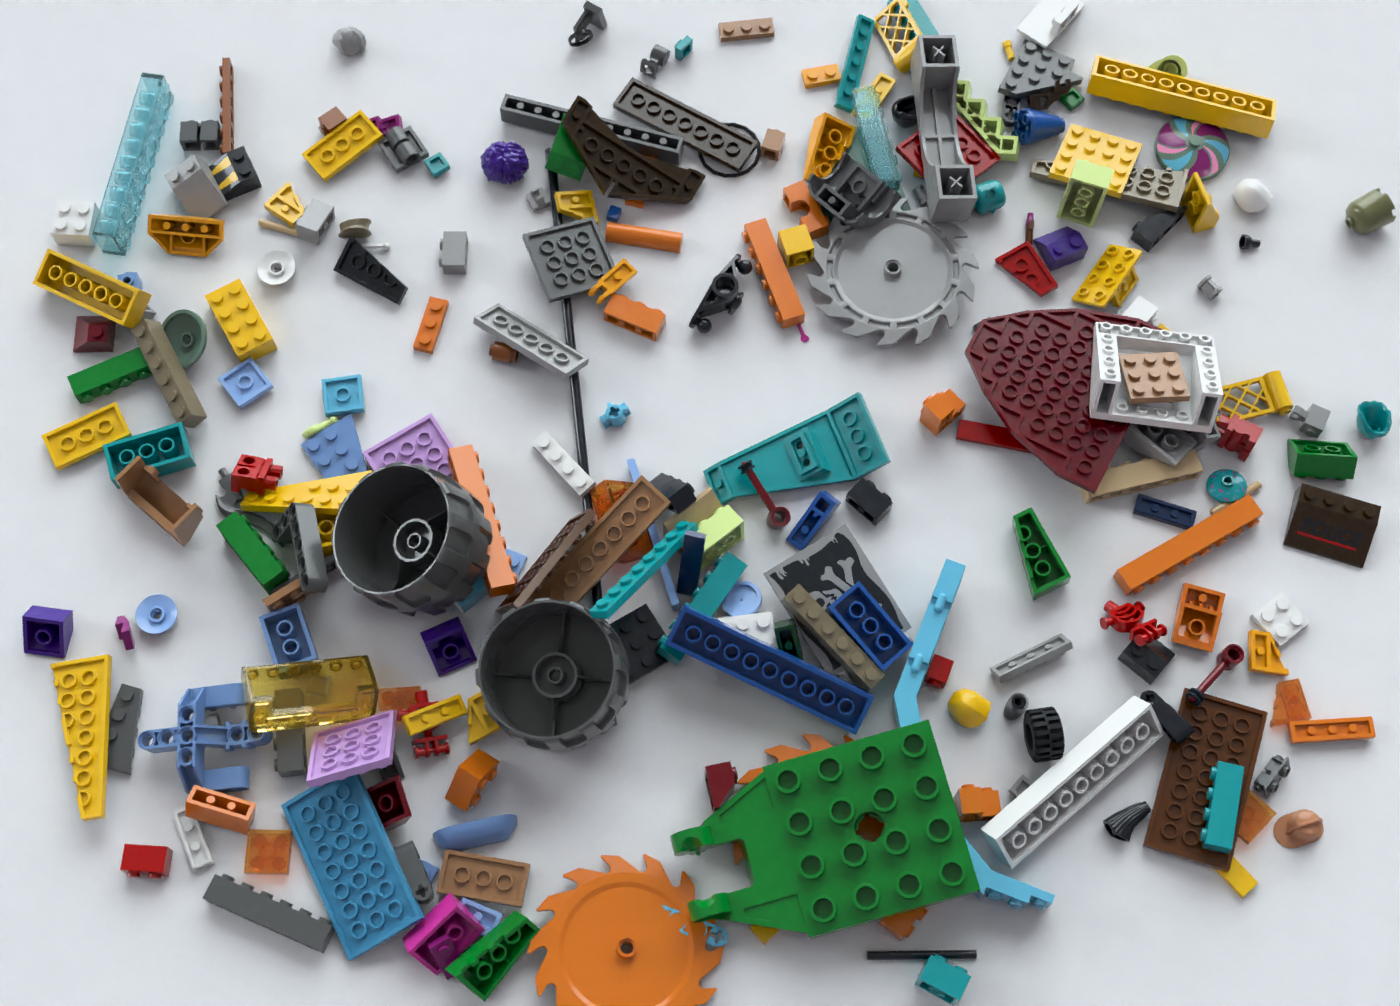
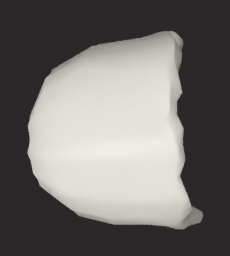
M1255 178L1242 180L1234 189L1236 202L1243 211L1249 214L1262 211L1273 199V193Z

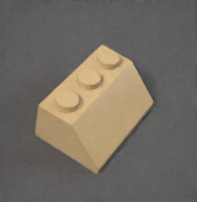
M710 486L696 497L697 500L679 514L675 513L663 523V537L681 521L697 522L698 525L704 519L708 520L712 517L718 508H723ZM682 548L677 551L678 554L682 553Z

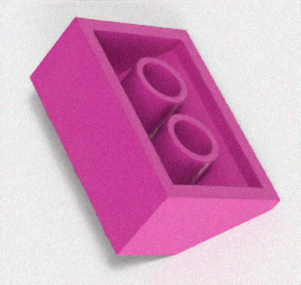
M449 893L402 940L410 955L435 975H438L442 970L427 944L447 933L458 954H460L485 929L469 909L454 895Z

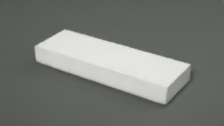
M185 806L173 811L172 814L192 870L195 872L214 864L215 861L200 821L186 817Z

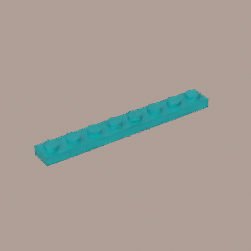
M681 521L677 523L675 528L667 533L659 543L654 545V548L644 555L639 563L634 565L625 576L620 578V581L613 588L608 590V593L596 602L589 610L591 618L609 619L683 546L686 530L694 532L699 530L697 522Z

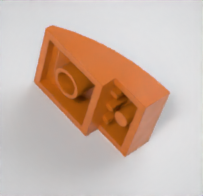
M1183 583L1175 613L1171 642L1212 653L1226 594L1193 584Z

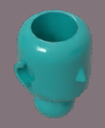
M989 180L976 185L977 201L973 209L978 214L983 215L989 212L994 214L997 209L1005 205V191L998 180Z

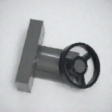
M589 1L585 2L583 5L584 12L573 27L574 33L568 38L570 46H582L593 38L592 31L586 29L589 23L603 31L605 30L607 22L602 8Z

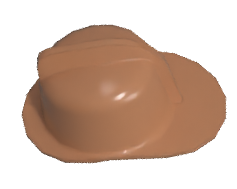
M1307 809L1298 810L1284 815L1276 821L1273 830L1274 836L1284 847L1291 849L1299 848L1321 838L1324 830L1323 820L1313 811Z

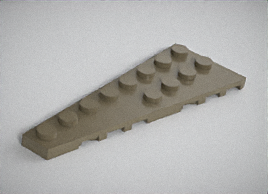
M1034 159L1029 177L1065 186L1068 184L1048 178L1054 160ZM1147 166L1143 169L1134 167L1121 199L1177 213L1189 169L1172 171V168L1166 167V170H1157L1152 166Z

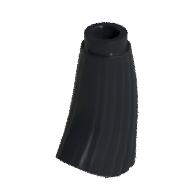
M1018 692L1011 695L1004 709L1006 719L1011 721L1020 717L1028 707V698ZM1021 698L1023 704L1017 706L1014 701Z
M1145 801L1128 806L1104 819V827L1111 837L1129 842L1134 828L1151 812V808Z

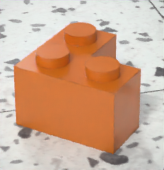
M950 388L944 393L937 392L933 397L930 395L924 400L919 421L937 436L964 412L966 404Z
M478 748L458 766L445 799L465 812L471 806L475 807L481 799L480 792L486 787L488 781L492 782L497 776L498 770L496 769L500 761Z
M973 784L962 785L953 797L960 823L991 820L1001 812L999 791L992 790L991 787L980 788L974 787Z

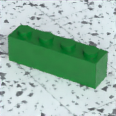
M140 347L67 376L75 397L82 404L91 402L99 396L108 395L118 388L127 387L135 381L147 379L152 375V372Z

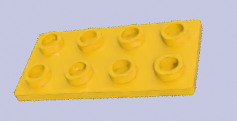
M1110 244L1072 297L1073 301L1105 308L1111 300L1113 306L1120 307L1139 280L1134 266L1142 256V251Z

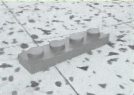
M1061 633L991 667V674L1000 683L1009 681L1013 677L1028 672L1030 669L1073 649L1072 642Z

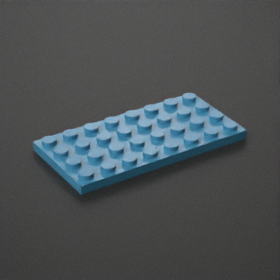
M360 774L349 776L344 780L332 781L323 786L311 787L281 805L349 961H353L425 918L418 901L412 894L395 855L394 848Z

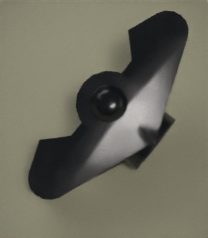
M736 254L713 279L689 323L691 329L697 326L701 333H708L712 328V323L704 317L728 310L727 313L729 315H732L740 307L744 293H738L739 285L736 267L741 274L747 275L752 271L750 261H741V255ZM729 290L730 293H721L720 291Z

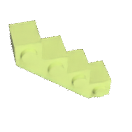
M958 80L956 111L962 118H965L964 120L974 132L1000 157V161L1018 162L1020 152L1019 137L1004 136L1002 117H987L988 105L986 99L971 98L972 87L970 81Z

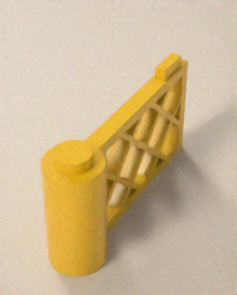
M893 0L872 20L875 21V27L894 58L895 66L901 73L906 74L911 69L910 59L918 35L923 34L907 8L909 6L907 0ZM899 4V14H893L894 8ZM887 17L886 25L881 26L879 21ZM892 17H898L896 27L890 26ZM903 18L908 19L907 27H901ZM889 30H895L893 39H888ZM900 30L905 31L903 40H898ZM910 31H915L917 34L913 40H908ZM903 43L901 50L896 53V44Z
M1279 370L1268 372L1261 377L1222 386L1224 399L1220 404L1218 413L1222 409L1231 414L1229 417L1231 419L1236 414L1240 416L1239 419L1249 420L1272 413L1279 414L1280 416L1287 415L1294 406L1282 374ZM1259 383L1260 393L1256 394L1248 390L1249 386ZM1232 389H1238L1242 391L1243 394L1241 398L1238 399L1230 395V391ZM1245 394L1256 398L1253 405L1242 401ZM1227 398L1237 403L1234 410L1223 405ZM1259 399L1267 404L1268 409L1260 410L1254 406ZM1239 404L1250 409L1248 414L1242 415L1236 412ZM1218 413L1215 419V423H1217V421L1219 420Z

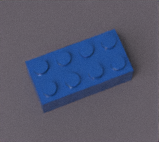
M860 581L825 609L829 616L881 671H884L913 645Z

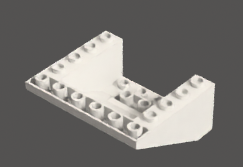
M1095 322L1089 402L1090 418L1211 434L1223 397L1213 337L1193 335L1186 332L1154 330L1147 327L1115 325L1108 322ZM1177 352L1191 395L1189 401L1129 404L1120 373L1118 354Z

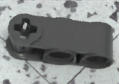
M413 840L395 848V855L414 898L419 904H429L434 898V891ZM424 889L426 891L425 897H422L420 895V890Z

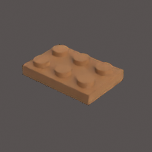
M298 578L263 599V602L268 610L273 612L294 603L300 604L306 599L307 595L318 592L303 591L300 579Z

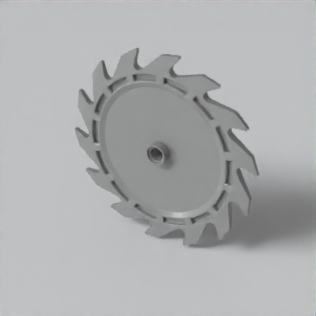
M901 198L882 221L867 228L859 229L849 225L842 226L839 219L835 216L828 227L829 247L824 249L816 241L813 242L815 247L813 258L823 275L818 277L807 273V278L812 289L832 301L831 304L817 305V309L829 318L854 323L852 326L842 330V334L859 338L883 333L884 337L878 342V347L892 346L912 331L918 333L915 345H919L931 337L937 321L941 317L946 318L949 329H952L959 318L957 295L964 294L971 302L974 300L975 286L964 271L963 266L967 265L979 269L978 262L973 253L953 241L955 238H967L968 234L957 225L930 222L928 206L908 211L901 210L908 201V198Z

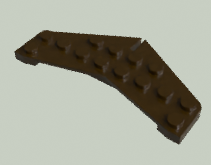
M579 95L577 96L562 121V127L603 195L610 184L614 182L615 185L607 198L688 204L691 202L706 175L691 168L684 169L641 155L632 150L593 111V107L586 99Z

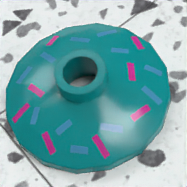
M1220 469L1214 471L1208 477L1206 487L1209 495L1216 501L1234 503L1245 496L1247 482L1237 471Z

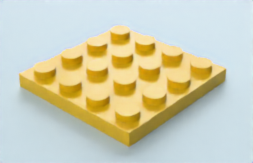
M1071 124L1051 166L1048 178L1068 183L1076 159L1087 160L1090 163L1106 166L1114 170L1106 195L1121 199L1141 151L1142 143Z

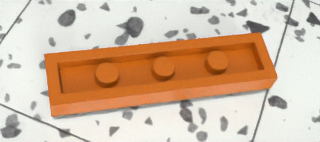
M1372 716L1289 721L1287 723L1291 744L1361 740L1376 737Z

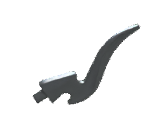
M225 467L221 468L218 473L222 479L218 482L226 490V494L222 497L215 495L220 512L226 518L235 511L240 517L245 515L251 525L265 530L272 536L274 525L263 516L249 511H242V509L236 507V503L244 499L242 489L240 492H231L232 473L229 474ZM279 543L281 547L285 546L284 543Z

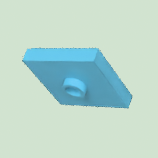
M361 374L321 379L326 418L365 412Z

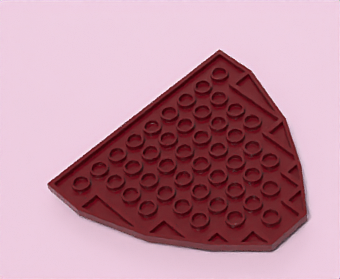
M1080 308L1028 310L982 319L965 350V356L983 394L1011 435L1057 477L1095 494L1130 423L1090 418L1089 402L1095 322H1108L1115 325H1129L1139 328L1147 327L1154 330L1163 329L1139 318Z

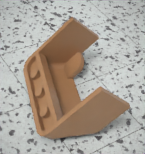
M138 455L114 479L125 495L178 543L185 546L203 519V510L196 503L193 505L187 504L157 476L159 474L158 470L152 465L148 467Z

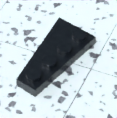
M351 236L349 237L333 270L400 305L408 287L356 239Z

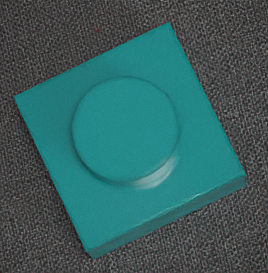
M686 36L683 40H679L676 43L675 58L681 61L692 51L693 39Z
M440 152L424 160L425 166L434 178L450 170V165Z

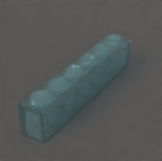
M874 85L852 89L850 100L870 171L894 191L899 190L902 174L901 171L897 170V156L893 155V142L887 135L889 134L887 123H884L883 120L884 110L879 106V93L875 92Z

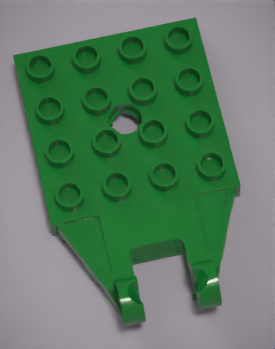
M929 719L762 767L763 772L703 821L701 826L679 831L670 836L675 856L689 854L700 856V853L705 852L707 849L728 843H740L751 887L730 893H717L706 900L698 899L688 902L687 907L691 923L716 919L807 934L810 939H814L980 892V886ZM865 815L874 817L880 823H884L885 827H882V832L875 842L862 838L860 834L856 835V830H858L859 824L865 818Z

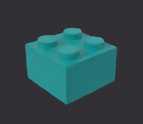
M938 954L935 956L930 955L925 961L915 985L954 1006L960 1001L971 976L967 974L968 971L958 965L955 967L949 965L946 958Z

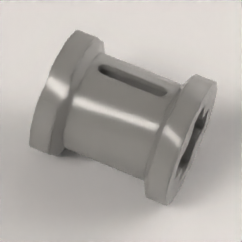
M1208 275L1197 285V288L1202 289L1211 301L1220 294L1223 288L1221 286L1218 287L1211 280L1212 277Z

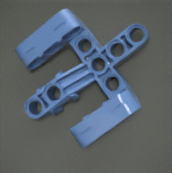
M232 683L187 689L178 704L177 727L143 731L138 736L137 743L140 748L151 753L177 751V770L187 794H190L194 785L220 793L250 789L249 767L234 766L204 770L205 747L224 748L226 752L241 748L254 749L257 746L268 745L273 739V731L251 720H242L240 724L225 722V726L205 725V710L217 711L219 708L227 707L236 709V706L250 704V684ZM194 713L192 719L189 720L190 715ZM262 730L263 733L261 737L258 738V733ZM193 733V738L189 741V737ZM242 733V738L238 741V736ZM173 736L172 742L169 743V739ZM153 738V742H152V744L149 746V742H150V740ZM193 754V758L189 762V757Z

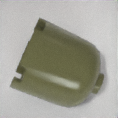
M1379 188L1374 189L1348 205L1345 223L1349 229L1358 234L1371 233L1395 221L1396 216L1392 214V210L1395 209L1394 204L1387 193L1381 194Z

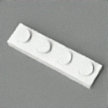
M546 430L531 443L581 498L597 485Z

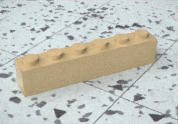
M1193 449L1175 467L1149 457L1141 459L1136 463L1125 462L1119 467L1113 468V466H1108L1095 494L1082 488L1080 490L1084 502L1087 504L1196 479L1201 475L1203 469L1197 452Z

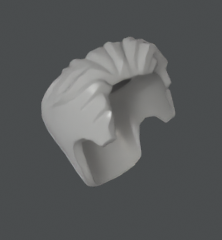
M345 27L334 33L332 42L340 54L351 56L365 51V36L357 28Z

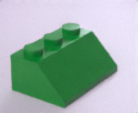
M1288 439V468L1295 477L1306 478V476L1321 480L1334 478L1339 481L1354 478L1358 457L1348 443Z

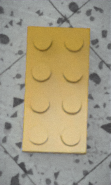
M360 109L303 152L302 156L324 182H327L381 141L384 136Z
M114 402L41 436L56 469L59 471L103 451L104 444L131 437L132 434L117 402Z

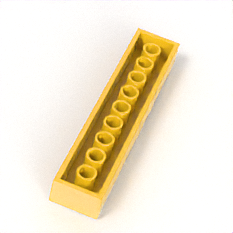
M1100 55L1095 57L1086 93L1093 96H1101L1112 101H1121L1129 105L1144 107L1148 110L1160 111L1167 115L1172 114L1183 119H1192L1203 124H1211L1219 128H1227L1238 133H1247L1266 139L1272 129L1276 114L1277 100Z

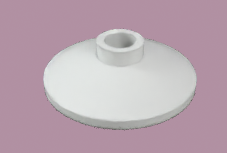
M278 250L265 254L257 265L260 279L269 285H282L288 282L296 271L293 257L287 252Z

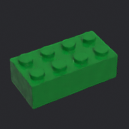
M235 511L216 525L225 541L269 596L271 595V589L287 581L288 577L291 576L282 561L275 556L273 550L263 541L258 531L254 530L245 515L240 517Z

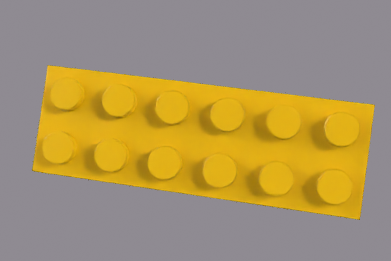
M49 248L32 283L131 329L141 321L152 296L143 290Z

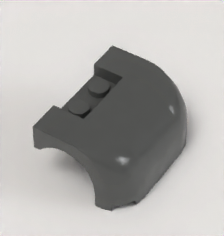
M846 152L843 153L838 167L830 175L819 178L812 173L807 180L809 182V194L818 203L845 224L859 229L871 227L882 221L902 198L896 190L891 189L883 180L861 163L851 158Z

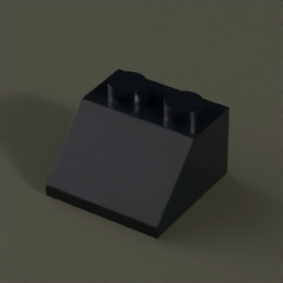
M1134 640L1129 643L1117 659L1151 685L1176 654L1158 640L1145 643L1142 647L1138 646Z

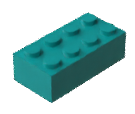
M182 422L103 445L110 478L117 489H121V487L114 478L138 455L148 467L152 465L158 470V477L196 466L188 432Z

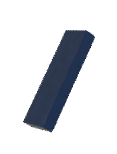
M1143 494L1137 495L1133 514L1185 530L1194 525L1197 513L1195 510Z

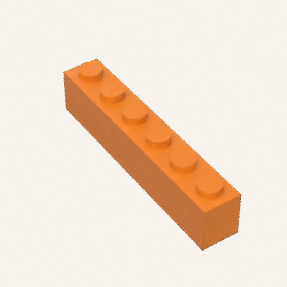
M766 218L744 224L742 238L744 243H748V253L750 258L754 259L756 263L754 266L757 275H761L762 288L768 292V302L770 307H774L776 322L781 324L782 329L804 323V309Z

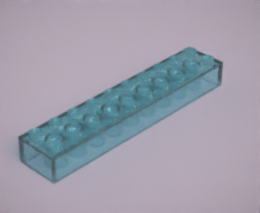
M143 72L141 74L92 233L103 253L126 256L127 249L131 247V236L136 230L135 222L137 216L139 217L141 213V202L145 199V189L147 184L150 183V172L155 166L156 152L160 150V139L165 133V122L169 119V109L174 103V95L171 93L164 75Z

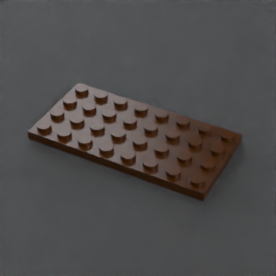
M1184 688L1178 714L1193 727L1194 733L1179 746L1170 740L1143 846L1228 873L1268 712L1205 693L1203 694L1204 700L1200 705L1194 706L1185 697V694L1190 689ZM1218 761L1244 766L1233 846L1229 854L1202 848L1203 841H1200L1201 829L1205 828L1206 821L1203 820L1204 809L1209 806L1206 794L1208 787H1212L1213 781L1209 779L1211 767H1215Z

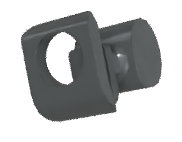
M656 44L651 51L650 60H641L640 72L656 79L658 65L664 67L669 59L670 50Z

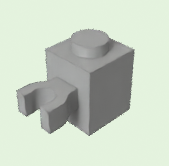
M1313 403L1307 411L1296 405L1294 410L1291 411L1289 418L1302 421L1299 431L1303 432L1306 436L1318 438L1325 428L1331 411Z

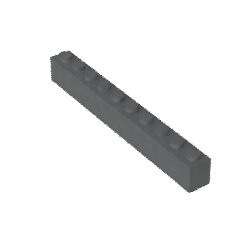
M505 94L500 107V114L503 122L556 135L563 114H566L569 109ZM600 117L625 145L642 155L655 157L659 161L679 165L684 151L683 137Z

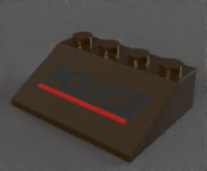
M1302 483L1294 493L1283 545L1363 568L1378 525L1381 506Z

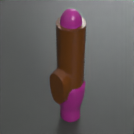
M1030 212L1027 214L1025 225V242L1029 241L1032 245L1034 214Z

